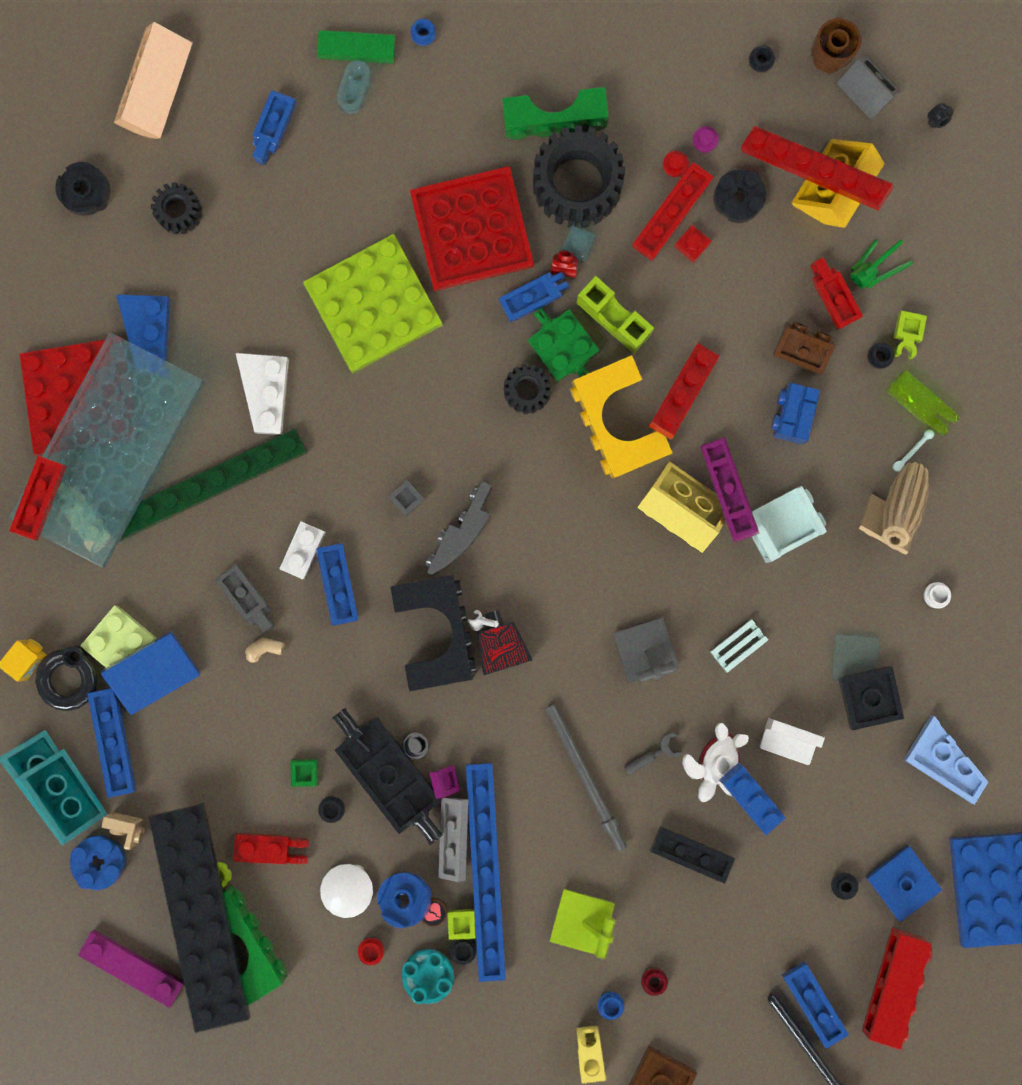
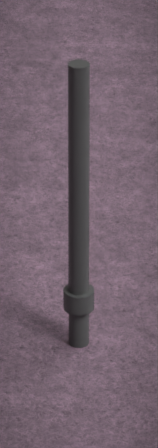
M553 704L547 707L546 710L603 821L601 825L605 833H609L618 852L626 849L627 845L618 830L620 826L616 818L611 816L556 705Z

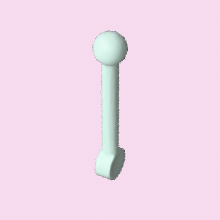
M930 429L926 430L920 441L900 461H896L893 464V469L899 472L911 456L928 439L930 440L934 437V432Z

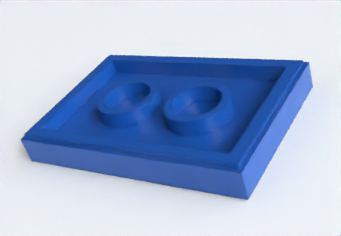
M170 631L103 669L101 675L129 714L132 715L200 676V671L174 633Z

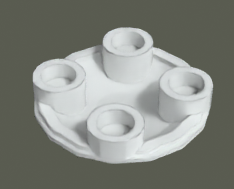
M352 864L338 865L331 869L323 878L320 887L321 900L325 908L333 915L342 918L355 917L364 912L372 900V882L362 866Z

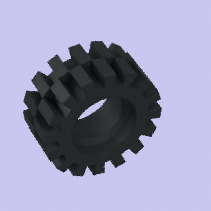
M174 182L172 187H169L168 184L163 185L165 190L161 191L159 188L156 191L159 196L153 195L152 200L155 202V204H151L154 218L166 231H171L173 234L178 235V231L181 234H187L186 229L193 231L192 225L196 224L198 226L200 223L198 217L202 218L203 215L200 211L202 210L200 200L184 184L179 186ZM176 200L184 201L186 204L184 214L176 218L171 217L168 214L169 205Z
M524 364L520 368L517 366L513 372L508 373L507 379H505V400L518 413L519 411L523 412V414L528 412L536 413L549 400L551 389L547 374L543 373L541 368L537 369L535 365L528 367L527 364ZM524 380L533 381L537 386L536 395L530 399L520 397L517 393V386L520 382Z

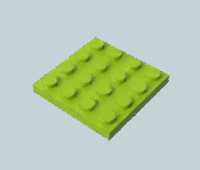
M394 234L303 282L352 374L443 326Z

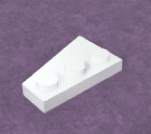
M236 353L254 432L257 434L282 435L289 359L281 356Z

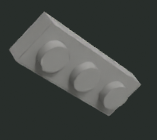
M447 796L441 798L440 832L443 835L440 837L438 878L462 882L466 881L468 799Z

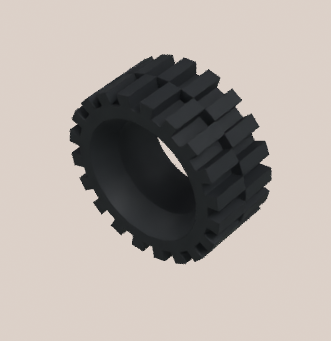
M582 125L575 126V130L572 133H569L568 127L563 128L559 138L554 132L549 136V143L543 142L540 146L539 154H536L533 167L534 195H537L536 202L539 208L544 206V214L548 218L552 214L555 215V223L561 225L563 219L568 221V227L570 228L575 227V222H581V228L588 227L590 220L597 224L601 222L603 214L608 217L612 213L613 206L616 207L619 201L625 176V166H622L624 158L622 153L617 154L618 146L614 141L609 145L607 144V134L602 132L600 137L595 135L596 128L589 127L588 133L582 132ZM584 160L597 168L601 174L603 185L599 192L589 199L581 201L571 200L564 197L556 189L553 182L556 170L565 162Z

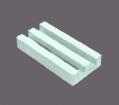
M750 619L713 648L710 653L725 672L728 673L767 642L768 639L762 634L759 627L755 625V622ZM752 629L749 635L724 655L720 656L718 654L746 630ZM756 636L759 638L731 662L725 663L729 657Z

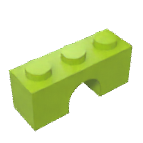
M595 276L578 294L576 303L633 354L652 335L654 327L636 311L631 313L623 308L616 300L615 292L598 277Z

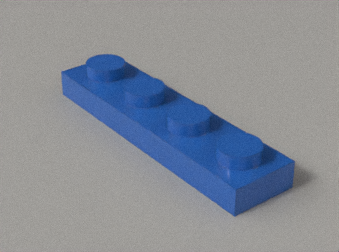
M111 688L87 693L107 798L137 791L119 698Z

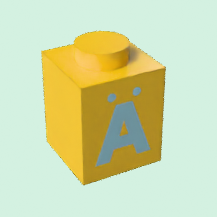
M32 639L17 640L0 661V668L17 682L28 681L37 670L42 659L47 655L41 651L43 647L38 642Z

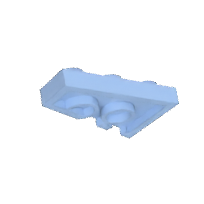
M930 715L903 760L975 805L988 781L955 744L954 739L946 733L936 717Z

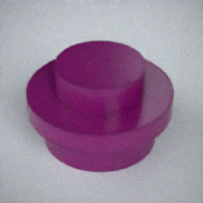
M709 126L700 127L693 135L694 147L703 153L713 151L719 141L718 133Z

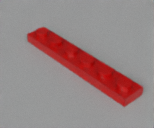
M757 126L753 127L741 145V150L745 154L877 211L880 210L893 190V183Z

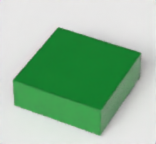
M318 759L290 760L291 787H313L319 785Z

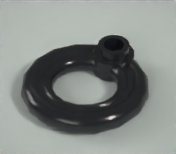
M71 646L66 649L53 651L42 659L36 670L35 684L38 694L47 705L56 710L71 711L80 709L89 702L87 693L96 691L97 675L94 665L86 655V651L80 646ZM74 652L79 654L78 660L74 658ZM64 664L70 668L75 667L81 677V685L78 691L68 696L56 692L51 681L54 670Z

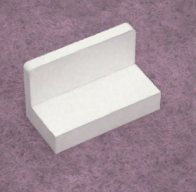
M768 718L759 748L809 765L816 746L822 748L825 738Z

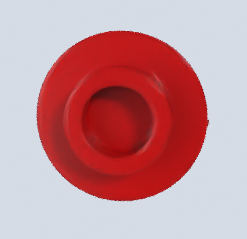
M559 251L558 254L553 255L550 272L553 275L563 272L564 276L576 278L577 257L570 251Z

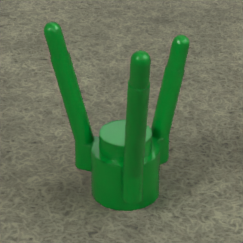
M874 240L860 260L851 268L850 277L855 285L861 289L865 287L871 289L877 283L913 265V261H908L876 277L878 274L876 267L903 244V240L897 241L873 263L868 261L865 264V261L878 244V240Z

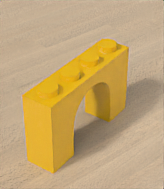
M632 355L571 382L573 387L569 388L575 403L579 401L583 409L580 412V416L585 427L590 426L593 436H590L591 443L595 451L600 450L603 460L600 461L601 467L605 475L610 474L611 478H616L672 454L666 436L657 431L633 441H622L613 437L603 424L602 409L607 398L612 393L642 380Z

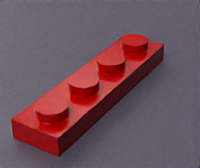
M693 162L634 241L632 248L653 262L712 182L714 176Z
M699 343L696 344L650 423V428L672 440L720 355Z

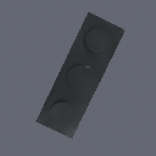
M662 826L659 827L650 851L656 855L724 884L735 861V858Z

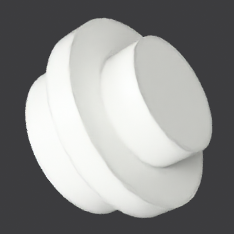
M934 582L925 588L924 600L932 608H943L951 600V591L947 585L941 582Z

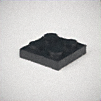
M888 666L838 677L851 730L904 719L893 667Z

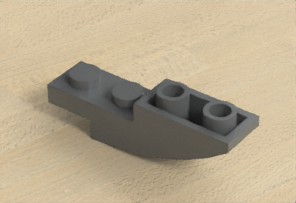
M481 482L479 487L474 486L469 496V500L472 503L468 510L463 509L457 523L461 524L459 529L452 525H449L448 529H442L437 539V543L440 546L436 553L431 552L425 566L429 567L427 573L434 576L458 560L476 541L490 518V514L482 511L492 490L491 485Z

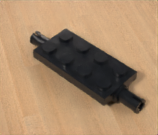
M346 708L333 716L332 719L347 736L345 738L346 741L334 751L398 834H401L410 826L413 828L416 826L428 844L432 845L443 834L429 818V811L442 800L441 798L436 799L434 789L411 759L404 754L401 746L378 716L364 727L362 725L358 726Z

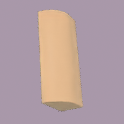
M155 22L146 27L114 120L115 124L145 137L161 138L192 42Z

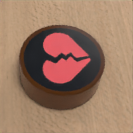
M432 897L429 912L422 921L432 927L442 924L447 914L445 903L439 898Z

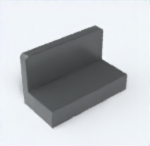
M867 56L857 59L837 82V85L870 119L874 118L887 103L893 101L901 93Z

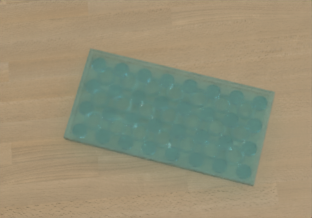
M110 332L42 455L46 459L66 465L67 467L41 536L105 568L205 382ZM24 490L9 516V519L12 521L18 509Z

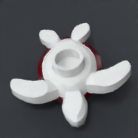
M723 723L716 725V737L710 740L703 748L698 763L689 754H685L683 757V766L687 774L693 779L703 780L697 792L701 802H706L714 796L717 785L727 795L732 796L719 779L738 762L740 763L739 747L746 745L749 739L748 735L737 734L733 737L732 734L728 733V729Z

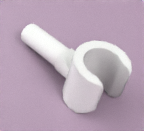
M479 610L473 612L475 620H467L474 631L483 629L485 625L498 626V621L484 618Z

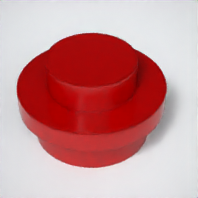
M680 151L669 152L663 160V169L671 177L684 175L689 166L687 156Z
M374 937L364 939L358 947L359 959L362 963L370 966L378 964L385 953L383 943Z

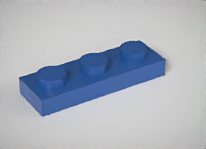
M343 543L316 548L331 626L358 621Z
M739 762L719 779L765 835L769 834L785 819L781 811Z
M804 961L782 974L783 979L826 1049L849 1035Z

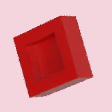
M691 225L674 247L694 263L712 241L695 226Z

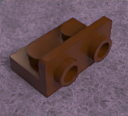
M799 322L785 323L784 331L773 356L822 375L836 347L834 341L831 340L832 336L821 331H817L816 334L807 331L808 327Z

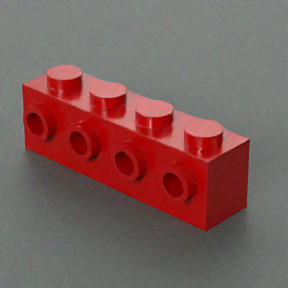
M892 927L862 1027V1032L869 1040L901 1050L903 1042L907 1041L910 1017L915 1014L917 1008V993L924 984V969L926 963H929L932 957V944L924 937Z

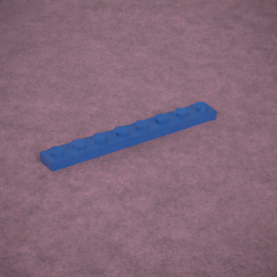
M493 762L466 764L479 982L506 980Z

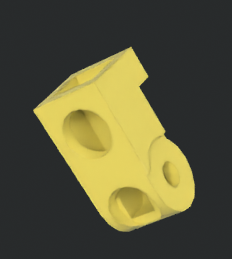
M598 1025L576 1028L581 1082L606 1081Z

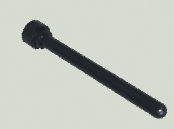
M770 994L767 998L768 1003L827 1084L845 1085L839 1082L775 994Z

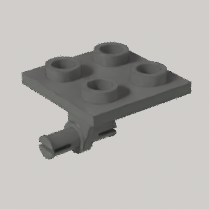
M663 618L613 633L629 684L636 681L642 683L652 679L658 681L661 680V676L674 673L679 668Z

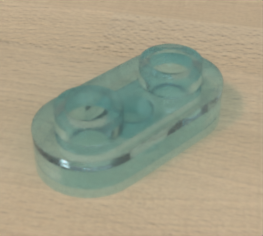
M353 61L345 69L337 92L338 105L345 113H356L363 106L371 83V72L366 63ZM356 76H363L361 80H355ZM349 99L355 100L353 104L347 103Z

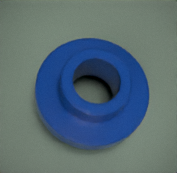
M427 19L417 20L411 27L412 40L420 46L430 45L436 38L434 24ZM422 31H426L428 33V35L426 36H420L419 34Z

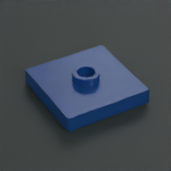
M908 845L865 876L899 922L903 921L942 891L941 887Z

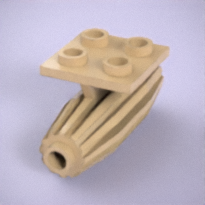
M907 463L893 481L886 501L871 494L868 498L859 529L867 535L887 544L892 549L906 555L909 552L912 538L922 521L929 495L927 468H924L921 463Z

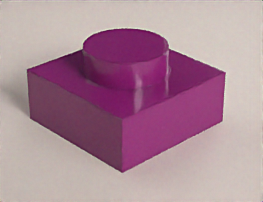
M454 765L445 766L430 772L436 799L445 798L460 791Z

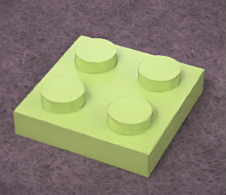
M114 605L81 644V647L107 668L157 638L122 608Z

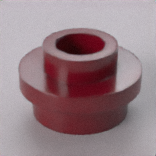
M650 968L643 973L641 985L647 994L659 996L666 991L668 978L661 969ZM652 977L659 979L656 985L649 983Z

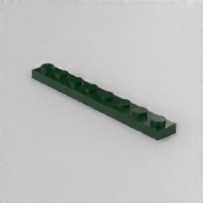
M293 429L106 517L116 541L120 542L293 461L308 452L298 431Z

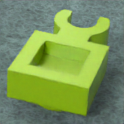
M906 311L898 313L894 338L901 341L894 349L895 357L901 355L902 348H906L909 351V360L916 356L917 348L914 342L920 343L923 340L926 315Z

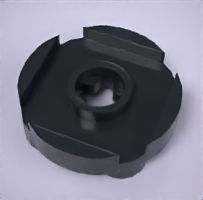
M76 162L65 168L67 171L62 176H58L55 185L57 198L71 213L87 216L106 209L107 200L110 196V185L100 169L87 162ZM83 183L89 187L85 194L77 192V189H80Z
M738 169L723 175L713 195L715 208L720 215L723 214L729 221L734 223H744L752 220L762 210L766 201V188L759 174L755 171ZM737 191L745 193L746 197H744L743 202H739L738 198L733 197Z

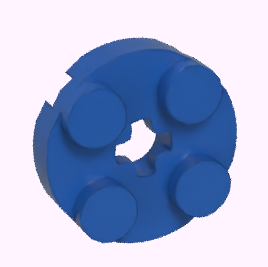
M94 835L80 842L72 850L70 855L71 873L82 889L102 890L118 881L127 861L125 850L118 841H114L106 835ZM95 855H97L98 859L104 860L101 869H97L92 863Z
M401 872L390 876L382 883L377 895L378 905L380 904L383 919L396 928H407L417 925L429 912L432 891L430 886L417 874ZM406 893L410 903L402 907L399 895Z

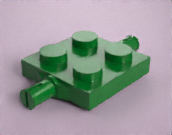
M540 308L539 312L536 311L534 315L542 327L528 339V342L555 380L560 382L568 375L575 373L579 377L584 376L583 374H589L585 366L591 358L600 353V350L571 310H567L554 319H550L543 308Z

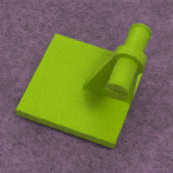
M563 888L549 942L595 954L599 958L606 959L609 944L613 943L614 939L612 932L616 920L611 917L615 903Z

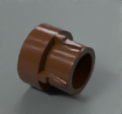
M834 18L825 22L819 29L811 48V56H813L815 66L820 71L828 73V75L847 66L854 59L861 46L859 29L854 23L843 18Z

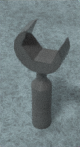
M676 733L665 734L660 740L659 750L648 752L624 766L629 776L654 762L656 757L662 753L669 757L679 756L682 751L672 752L668 748L670 738L679 735Z

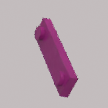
M723 437L700 446L734 543L760 534L726 438Z
M96 930L90 932L77 955L168 1008H171L184 986V980Z

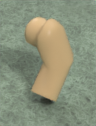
M262 637L247 646L245 650L246 659L249 662L255 663L266 652L282 655L285 643Z

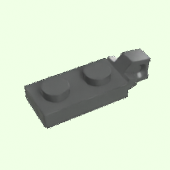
M238 564L233 565L215 579L242 618L249 622L251 626L257 623L261 630L266 633L275 627L268 616L272 612L268 607L269 605Z

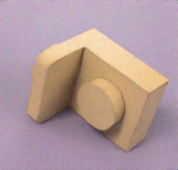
M112 812L103 819L102 828L110 829L111 834L122 836L127 833L124 849L131 850L137 844H140L145 829L142 828L144 819Z

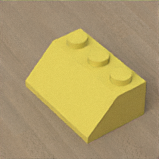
M670 461L637 507L647 516L665 526L667 530L675 533L690 546L702 553L719 534L726 521L717 494Z

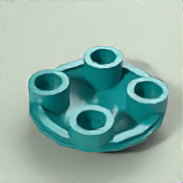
M432 949L419 950L412 954L403 965L401 975L403 987L416 1004H432L441 1001L452 990L455 978L453 966L449 959L441 952Z

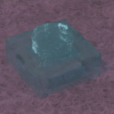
M571 226L562 251H570L578 259L586 261L594 242L595 234Z

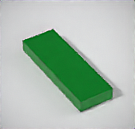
M319 30L317 57L318 59L394 64L396 38L395 35Z

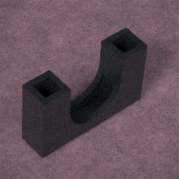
M454 575L391 586L395 613L421 608H433L442 612L452 627L451 644L442 656L432 660L405 665L409 692L472 680V674L477 673L474 657L469 658L468 648L472 647L470 632H465L463 622L467 621L465 605L460 606L458 596L463 595L460 580H455Z

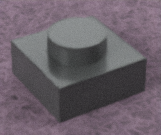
M408 480L388 496L405 517L425 501Z

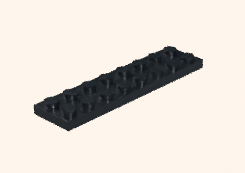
M200 803L149 816V822L194 1032L198 1033L247 1021L251 1016L205 805Z

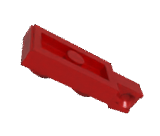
M824 257L813 262L810 267L815 275L812 278L814 287L837 330L861 319L863 314L840 271L837 272L834 267L829 269Z

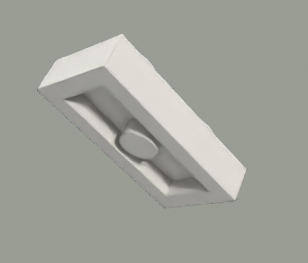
M300 521L280 570L305 580L315 559L316 548L320 547L326 532Z

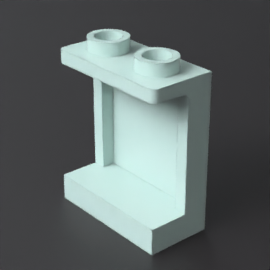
M802 486L752 511L760 534L752 536L766 563L780 558L781 555L827 532L824 517L820 512L817 513L812 505L814 503L812 495L807 489L804 490Z

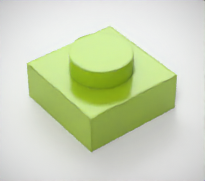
M475 909L448 910L449 940L476 938Z

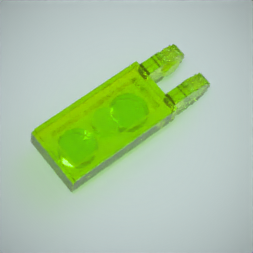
M907 370L903 371L887 389V393L925 425L928 424L941 435H946L950 430L941 420L935 418L938 412L952 423H957L960 419V416L953 409L945 406L946 403Z

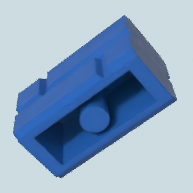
M789 383L785 389L780 390L777 398V404L781 405L779 414L774 415L771 423V429L775 430L774 438L798 444H805L809 441L820 390L794 383Z

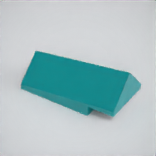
M46 730L0 756L1 764L61 845H64L108 815L64 749L59 751Z

